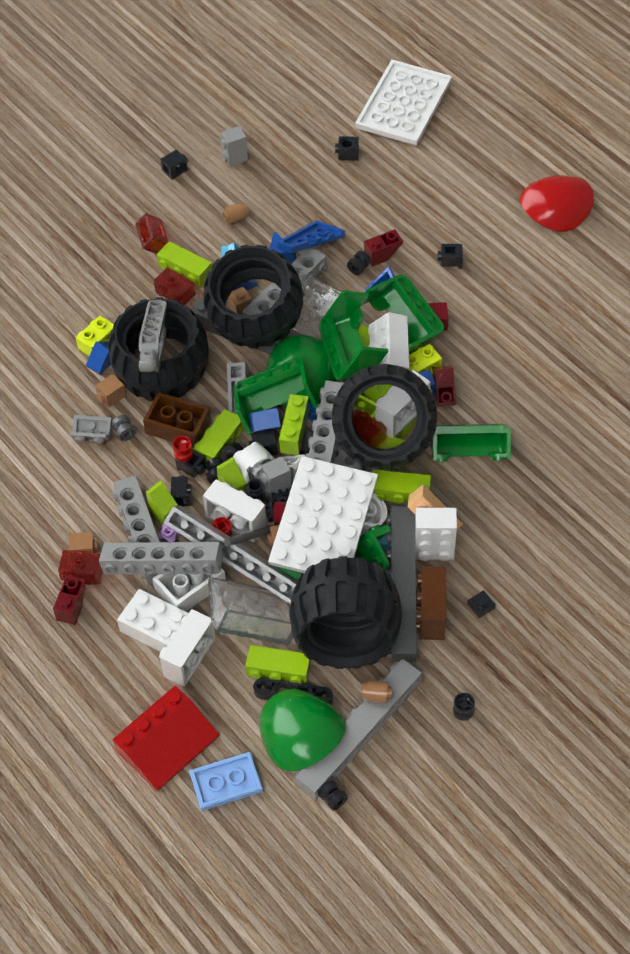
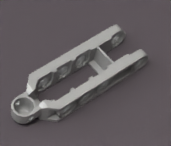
M151 300L147 304L139 336V351L141 352L139 361L140 372H159L166 341V328L164 327L166 302L163 300Z

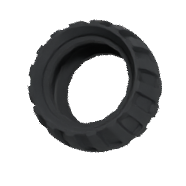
M242 245L240 248L228 250L223 257L217 259L212 265L211 272H208L204 283V307L208 319L215 330L231 343L240 347L248 346L251 349H258V347L262 346L269 347L278 340H283L290 333V329L296 326L303 307V288L297 271L282 254L274 249L269 250L263 245ZM252 279H265L275 283L281 289L280 296L273 306L260 314H237L226 307V302L231 292L241 283Z
M163 297L140 300L139 303L128 306L114 323L109 338L110 363L119 381L137 397L140 396L147 401H154L157 393L160 392L180 398L198 384L207 366L209 346L205 329L195 313L177 300H168ZM151 300H163L166 302L164 321L166 338L175 339L184 344L185 347L177 356L161 361L159 372H140V359L133 355V351L139 346V336L147 304Z
M391 364L372 365L353 374L339 389L332 408L333 431L341 448L359 464L379 470L400 468L420 457L430 445L437 426L436 403L428 386L412 371ZM389 384L401 388L413 400L417 412L416 426L409 439L399 446L388 449L375 448L362 441L354 430L352 422L353 407L358 397L365 390L375 385Z
M339 556V558L323 559L316 565L312 564L301 575L292 593L289 617L294 640L305 657L316 661L317 664L322 666L327 665L335 667V669H357L369 664L373 665L379 659L385 658L389 654L400 631L402 607L393 579L380 565L359 557L347 558V556Z

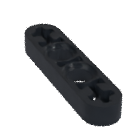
M268 678L257 679L253 684L255 696L263 700H269L273 695L277 694L280 688L284 687L287 689L305 690L311 694L315 692V695L320 698L325 694L327 695L325 701L330 705L333 703V693L327 687ZM262 685L266 686V689H264L263 692H260L259 688H261ZM272 686H274V694H271Z

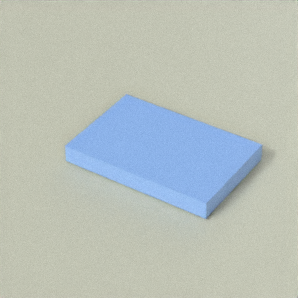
M250 752L189 770L201 811L263 792Z

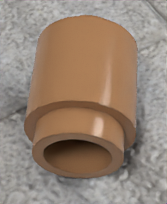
M237 203L225 207L222 214L225 222L228 221L229 224L246 219L249 216V211L245 203Z
M368 681V683L363 682L362 699L367 700V702L387 703V699L392 697V686H388V682Z

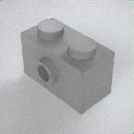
M238 126L221 132L222 139L220 140V145L223 149L221 152L223 161H226L229 167L247 162V141L241 127Z
M282 456L261 465L262 473L260 478L265 486V495L272 498L271 493L278 494L279 489L282 492H285L286 488L289 489V492L291 491V470Z

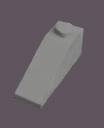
M245 362L227 363L228 409L235 414L237 413L234 385L249 377V366Z

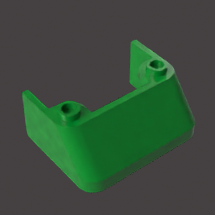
M397 275L369 288L365 292L369 296L362 305L369 302L377 311L387 309L390 313L407 316L409 354L417 351L420 347L426 346L444 330L441 320L411 280L405 275Z
M342 290L320 321L319 332L336 380L345 381L361 369L378 365L388 353V349L364 347L357 328L363 321V313L360 307L368 298V293Z
M294 358L245 378L234 385L236 413L248 435L252 434L250 413L264 411L285 403L289 400L290 394L309 396V402H312L314 408L318 407L316 392L302 358Z
M506 424L437 425L431 441L432 459L436 460V462H446L447 458L467 456L493 457V461H504V457L511 459V428Z

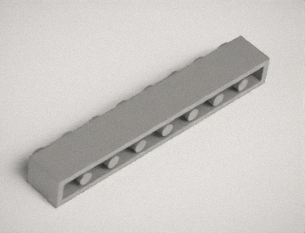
M172 507L164 524L192 542H220L225 563L290 604L293 590L298 581L297 579L278 567L269 565L266 559L241 543L228 547L225 546L224 540L230 538L228 535L184 507Z
M404 659L398 664H393L389 674L379 680L381 682H388V686H392L391 699H387V703L367 702V700L363 699V703L359 707L356 706L345 721V733L335 749L316 764L296 772V787L316 801L319 798V790L327 782L337 778L418 687L422 680V672Z

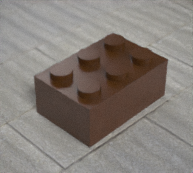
M158 392L143 419L145 434L171 442L178 436H187L191 440L192 448H194L196 442L203 438L206 429L211 423L210 407Z
M422 566V573L417 575L416 631L420 632V639L444 640L446 626V567Z

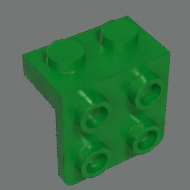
M388 524L382 527L375 525L368 530L369 532L360 536L355 553L356 558H363L371 563L375 562L383 570L390 566L379 543V540L391 532Z

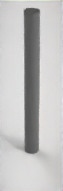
M269 525L224 540V545L228 547L270 534V527L275 525Z

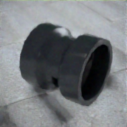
M358 251L354 258L348 261L347 267L351 273L360 275L364 268L371 263V259L367 253Z
M213 458L206 463L208 471L207 482L210 484L216 479L218 480L216 467L223 463L222 459Z
M460 693L455 697L453 714L458 720L467 721L472 718L475 707L473 696L468 693Z
M334 780L327 782L318 792V796L328 802V807L332 811L339 809L348 799V795L338 789V784Z

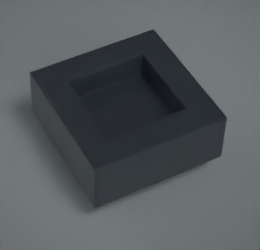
M484 590L467 600V605L478 618L483 617L496 607V604Z

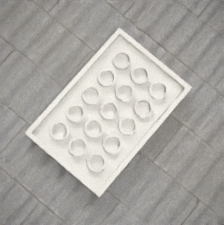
M391 60L355 122V128L417 146L452 81V76Z
M301 456L268 564L305 573L309 566L312 564L316 565L323 559L339 558V556L354 558L378 474Z

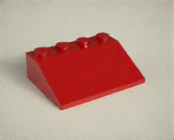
M175 685L114 737L112 741L115 751L158 792L220 735L190 698Z

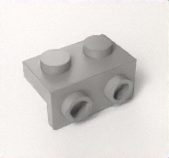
M74 415L73 429L70 431V436L78 442H86V439H92L95 443H104V440L110 441L112 418Z

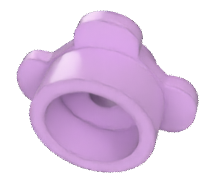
M163 524L162 530L157 533L158 539H162L164 542H174L179 533Z

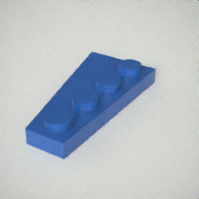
M316 220L278 241L277 248L285 253L292 254L345 237V230Z

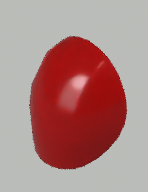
M555 175L529 184L520 194L519 201L524 211L538 224L554 231L567 232L577 228L587 218L593 207L594 193L590 184L581 177Z

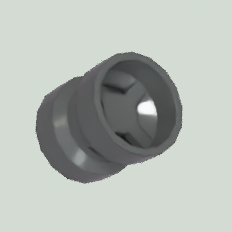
M127 415L117 416L111 423L121 441L130 440L136 434V430L131 425Z

